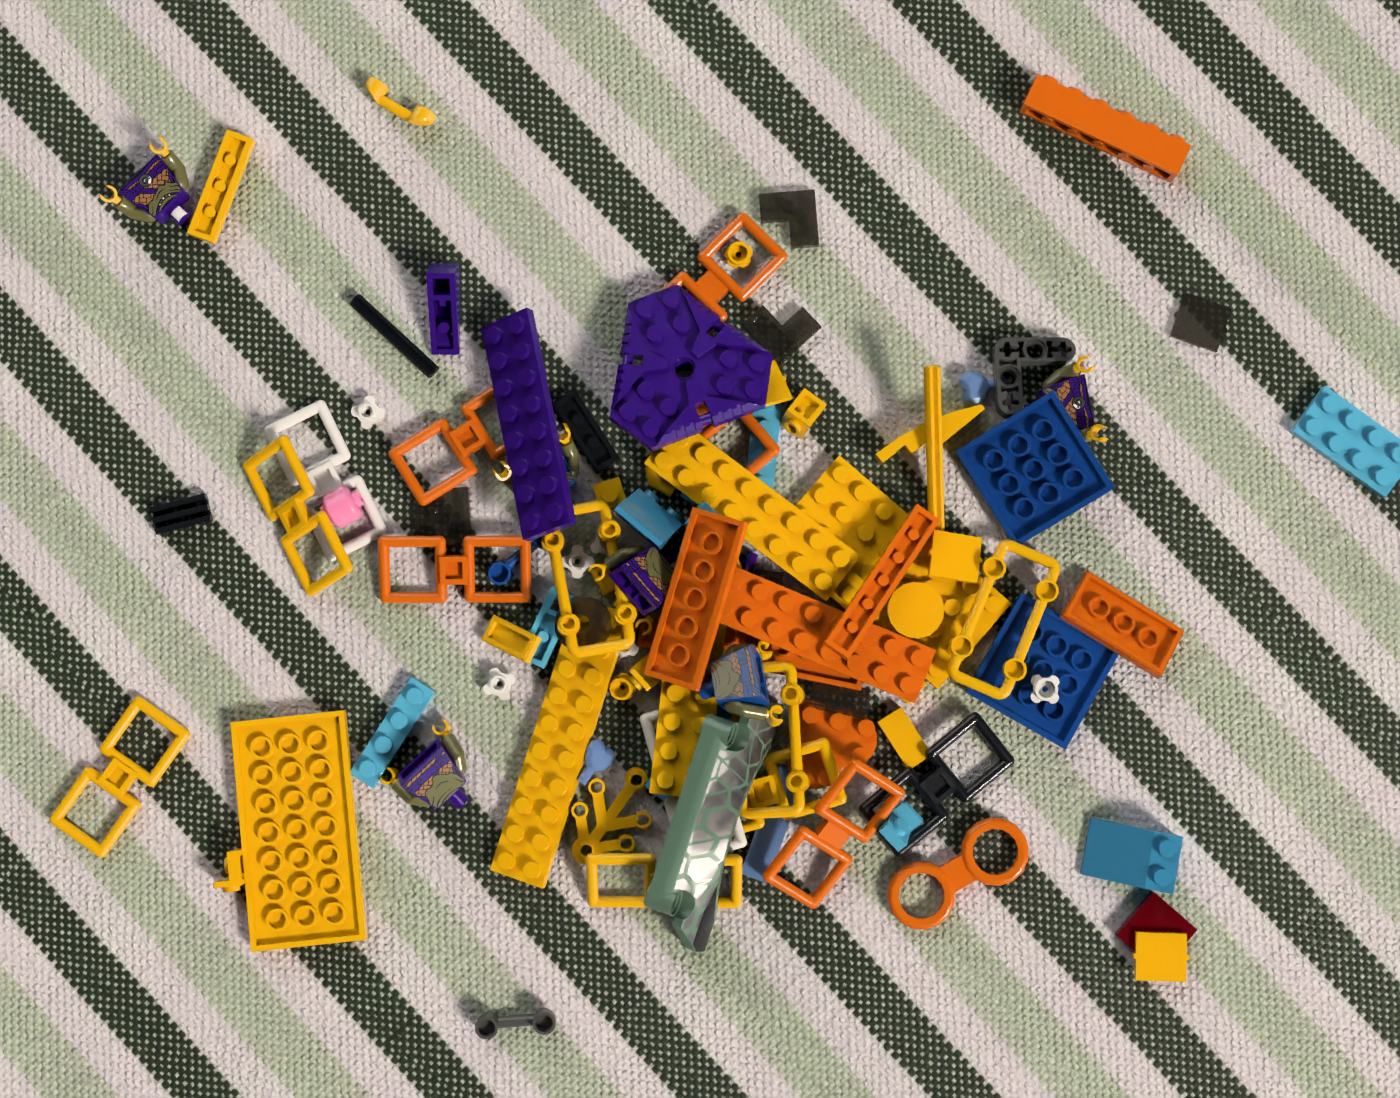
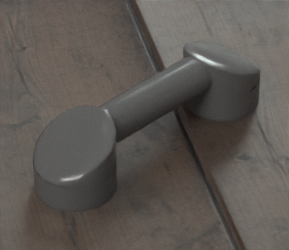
M544 1007L537 1009L535 1014L498 1016L496 1013L486 1012L477 1019L475 1032L482 1039H491L497 1034L498 1028L533 1026L537 1033L546 1035L554 1030L556 1017L550 1009Z

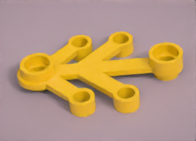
M632 767L626 772V784L607 811L603 795L605 791L604 781L598 777L592 778L589 781L588 790L592 794L597 822L590 835L586 821L588 814L587 804L583 801L573 803L571 813L576 820L578 838L572 845V854L576 861L586 864L587 855L581 853V848L584 845H589L592 848L591 853H604L615 850L630 852L635 846L634 838L630 834H622L618 839L600 840L607 831L635 826L646 829L651 825V815L645 810L638 811L634 815L617 817L633 793L645 788L644 785L648 781V777L642 768ZM640 775L642 777L641 783L634 785L631 782L632 776ZM593 782H600L602 784L600 791L595 792L591 789ZM576 806H584L585 812L582 815H577L574 812ZM640 815L648 817L646 824L638 823L637 819ZM624 838H629L632 841L631 846L628 848L621 846V841Z

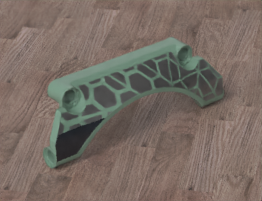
M769 700L770 705L766 706L768 710L774 705H779L783 708L784 712L785 705ZM783 712L781 714L772 713V715L777 719H781ZM710 713L706 715L651 884L644 898V906L669 916H674L672 926L681 939L680 944L695 952H705L717 915L721 878L734 829L750 787L774 742L779 727L770 726L766 718L762 721L740 716L737 723Z

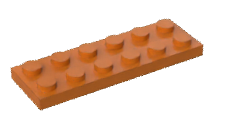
M692 507L644 670L645 675L693 691H700L749 523Z

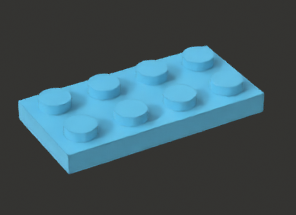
M1323 386L1293 426L1290 433L1377 496L1386 498L1400 478V439L1330 388Z

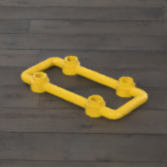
M601 500L573 504L575 515L600 512L602 523L598 527V537L606 544L608 556L618 551L617 540L620 537L621 528L612 519L609 505ZM560 531L542 536V548L550 555L561 614L557 621V630L565 637L569 653L574 657L583 658L630 648L635 641L633 623L636 620L637 611L614 581L618 605L614 611V620L622 627L624 638L578 646L576 634L580 629V621L576 615L572 614L560 552L564 547V537Z
M1009 539L1001 541L997 545L993 556L982 564L981 571L984 578L961 634L953 638L949 644L952 656L947 667L949 677L955 682L998 700L1007 698L1012 692L1015 682L1025 677L1027 667L1024 660L1047 603L1054 601L1059 594L1056 581L1060 573V565L1057 560ZM1010 551L1049 568L1045 580L1040 581L1034 587V596L1037 600L1013 658L1007 660L1002 666V674L1005 679L1001 688H998L965 674L958 669L962 659L970 656L974 650L971 637L994 581L1001 578L1006 572V564L1003 559L1006 552Z
M785 660L762 662L764 673L785 672L786 684L782 687L780 696L781 700L788 707L791 772L787 775L785 783L787 788L793 792V805L749 808L746 797L740 812V816L745 819L798 816L804 810V792L810 786V778L803 771L799 704L802 703L805 697L804 689L797 684V671L791 662ZM731 713V721L738 723L740 716ZM752 783V785H751V787H750V790H749L748 794H749V793L752 791V789H753V783Z

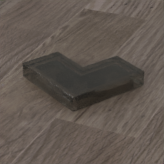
M815 189L759 194L761 224L789 222L791 249L819 247Z
M763 305L742 324L748 333L773 355L772 358L779 366L821 329L820 324L803 306L783 325Z

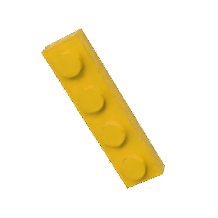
M228 129L226 130L189 225L187 234L216 245L256 143L253 138Z

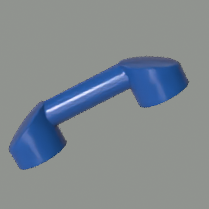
M542 537L531 541V553L538 548L543 549L541 545ZM520 549L505 561H495L490 565L488 576L492 583L503 585L509 581L511 569L520 563Z

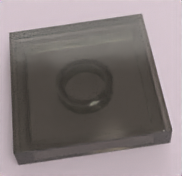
M469 487L453 488L425 506L419 505L411 492L414 536H443L446 540V546L461 545L465 536H472Z

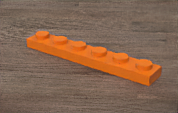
M919 504L912 508L822 643L844 660H848L940 522V519Z

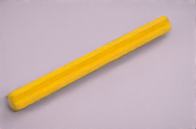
M927 365L924 367L928 512L940 519L934 530L944 531L941 371L938 365Z

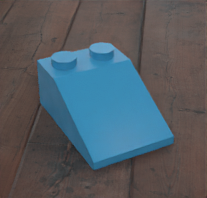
M639 488L618 504L614 510L618 517L661 552L683 528V524L679 522L682 517L671 507L667 510L662 508L658 504L661 499L652 491L647 489L643 492Z
M1090 817L1080 874L1173 894L1183 837L1174 833Z

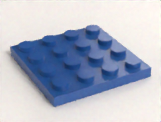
M1055 390L955 451L1010 540L1020 544L1115 489L1114 484Z
M1023 593L1019 594L973 677L1001 688L1005 679L1002 674V666L1007 660L1013 658L1035 605V600ZM1046 607L1024 660L1027 673L1023 679L1015 682L1010 695L1005 699L998 700L969 687L964 692L1059 747L1066 749L1116 661L1118 654L1060 619L1061 615ZM1034 675H1040L1045 678H1049L1051 675L1058 677L1060 681L1058 685L1059 700L1056 703L1051 704L1048 701L1034 703L1031 700L1030 695L1033 692L1031 678ZM1046 686L1042 688L1043 692L1047 691Z

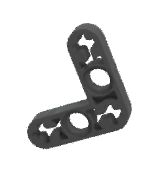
M1006 337L998 340L992 351L995 408L998 415L1008 419L1021 411L1023 407L1021 366H1065L1071 362L1076 353L1075 344L1070 339L1063 337ZM1019 346H1021V350H1020V357H1021V358L1018 357V356H1019V352H1017ZM1003 347H1007V350L1011 352L1009 357H1005L1004 352H1000ZM1027 347H1038L1041 350V356L1039 358L1030 357L1026 351ZM1059 347H1063V351L1067 352L1065 357H1061V353L1056 352ZM1010 372L1015 377V383L1010 385L1003 383L1000 379V374ZM1008 392H1012L1010 402L1015 405L1012 410H1008V406L1003 405L1007 400Z

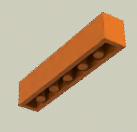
M1037 74L1019 110V113L1169 183L1177 177L1192 146L1185 143V139L1175 134L1168 135L1160 131V128L1153 123H1142L1134 119L1131 113L1123 110H1114L1109 107L1107 102L1084 96L1081 90L1075 87L1067 88L1049 75L1041 76Z

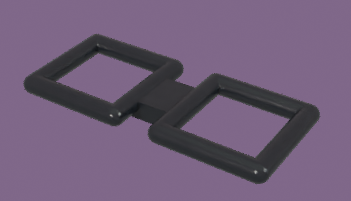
M972 712L925 751L926 758L934 768L924 777L920 778L915 770L908 766L891 779V781L899 786L909 781L935 813V815L910 834L907 846L899 852L884 838L878 828L876 833L895 856L902 857L948 819L949 813L941 802L953 792L962 802H969L1014 764V757L979 713ZM975 726L1001 760L965 788L939 754ZM882 788L877 790L859 806L860 813L868 822L875 815L873 809L890 795L889 792Z

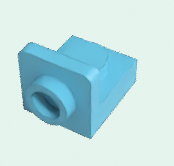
M903 800L896 805L879 828V832L899 852L907 846L911 831L922 824L923 818L907 801Z

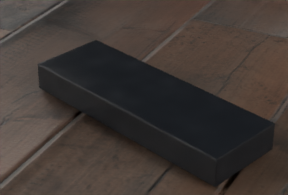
M575 388L552 402L553 408L563 423L568 425L572 437L597 475L621 460Z

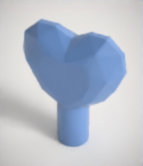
M967 371L962 373L959 378V385L964 390L962 401L968 408L982 404L987 399L989 392L994 391V379L987 380L982 374ZM1001 377V381L1006 384L1004 377Z
M599 738L591 740L587 745L584 758L586 766L579 774L577 781L586 786L595 772L606 770L615 760V752L611 748H605L604 742Z

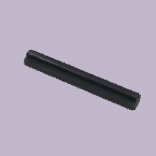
M358 294L351 300L350 306L428 378L433 377L437 373L439 367L362 295Z

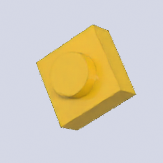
M619 477L592 485L596 499L606 502L610 510L615 509L618 504L626 499Z

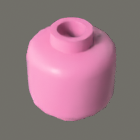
M341 486L323 497V505L320 506V511L327 513L332 525L344 528L362 517L361 506L365 502L357 490L352 492L348 487Z

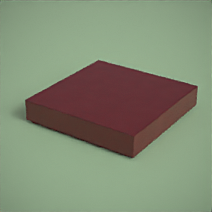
M1151 890L1115 932V935L1135 951V931L1186 933L1188 942L1197 929Z

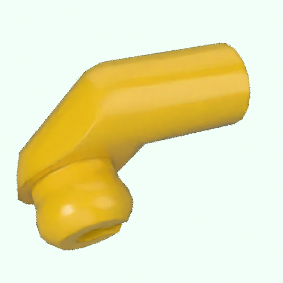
M646 465L645 471L648 484L670 498L676 487Z

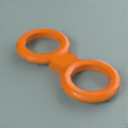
M990 817L976 822L966 832L961 844V853L944 864L937 866L931 862L914 861L903 865L893 874L888 885L887 901L891 913L900 923L912 929L926 930L938 926L949 916L954 906L955 892L975 880L992 886H1001L1013 882L1023 873L1028 862L1029 846L1024 833L1016 824L1004 818ZM991 829L1007 832L1014 839L1017 847L1016 859L1013 865L1005 872L999 874H990L981 870L973 857V846L977 838L983 832ZM916 873H927L934 876L940 882L943 890V901L939 909L932 915L924 918L914 917L906 913L899 901V889L903 881Z

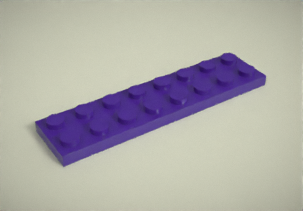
M524 308L482 327L481 330L507 462L512 471L510 477L522 538L526 541H532L577 523L533 310Z

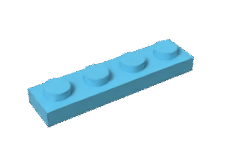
M782 403L767 406L752 413L754 418L777 445ZM752 432L750 433L747 465L766 450ZM777 455L754 474L772 489L774 488Z
M411 677L352 767L351 775L371 788H375L380 780V776L389 767L436 694V691L418 679Z

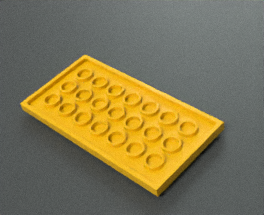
M839 455L796 504V507L860 555V558L830 596L845 610L908 514ZM931 534L895 590L906 583L922 582L935 588L942 597L945 609L943 620L938 629L926 637L919 639L908 638L936 650L925 680L936 689H939L949 677L947 667L952 656L949 644L953 638L961 634L983 578L979 575L978 583L972 584L928 576L930 562L928 551L931 550ZM994 587L990 591L971 637L974 647L1012 604ZM887 601L872 624L899 634L889 622L886 613Z
M346 710L230 722L251 952L366 940L368 936Z

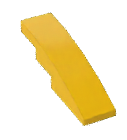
M981 404L943 415L942 444L985 409L984 406ZM925 423L898 437L877 452L873 458L879 465H882L901 448L908 456L912 455L926 443Z

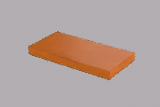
M1088 570L1083 573L1060 616V619L1157 679L1162 676L1184 632L1183 629Z

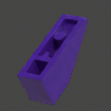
M431 263L426 272L431 354L460 355L459 263Z

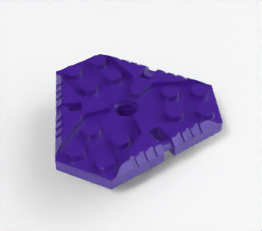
M678 285L631 301L627 307L620 350L622 364H618L610 421L650 451H654L703 432V426L712 423L713 427H717L764 409L773 355L755 341H752L747 335H744L740 330H737L732 324H725L720 321V316L717 313L711 311L710 308L696 300L695 297ZM712 329L718 332L715 338L709 335ZM633 361H643L642 366L633 365ZM681 370H688L692 373L686 378L677 375ZM705 406L707 413L698 415L696 409Z

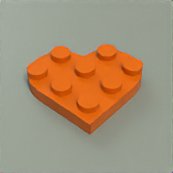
M803 700L799 704L801 744L819 738H827L839 774L852 758H857L866 763L873 755L877 746V733L874 723L865 715L853 710L809 700ZM820 751L803 755V771L810 778L808 789H821L830 786ZM791 759L786 760V767L789 773L791 772Z

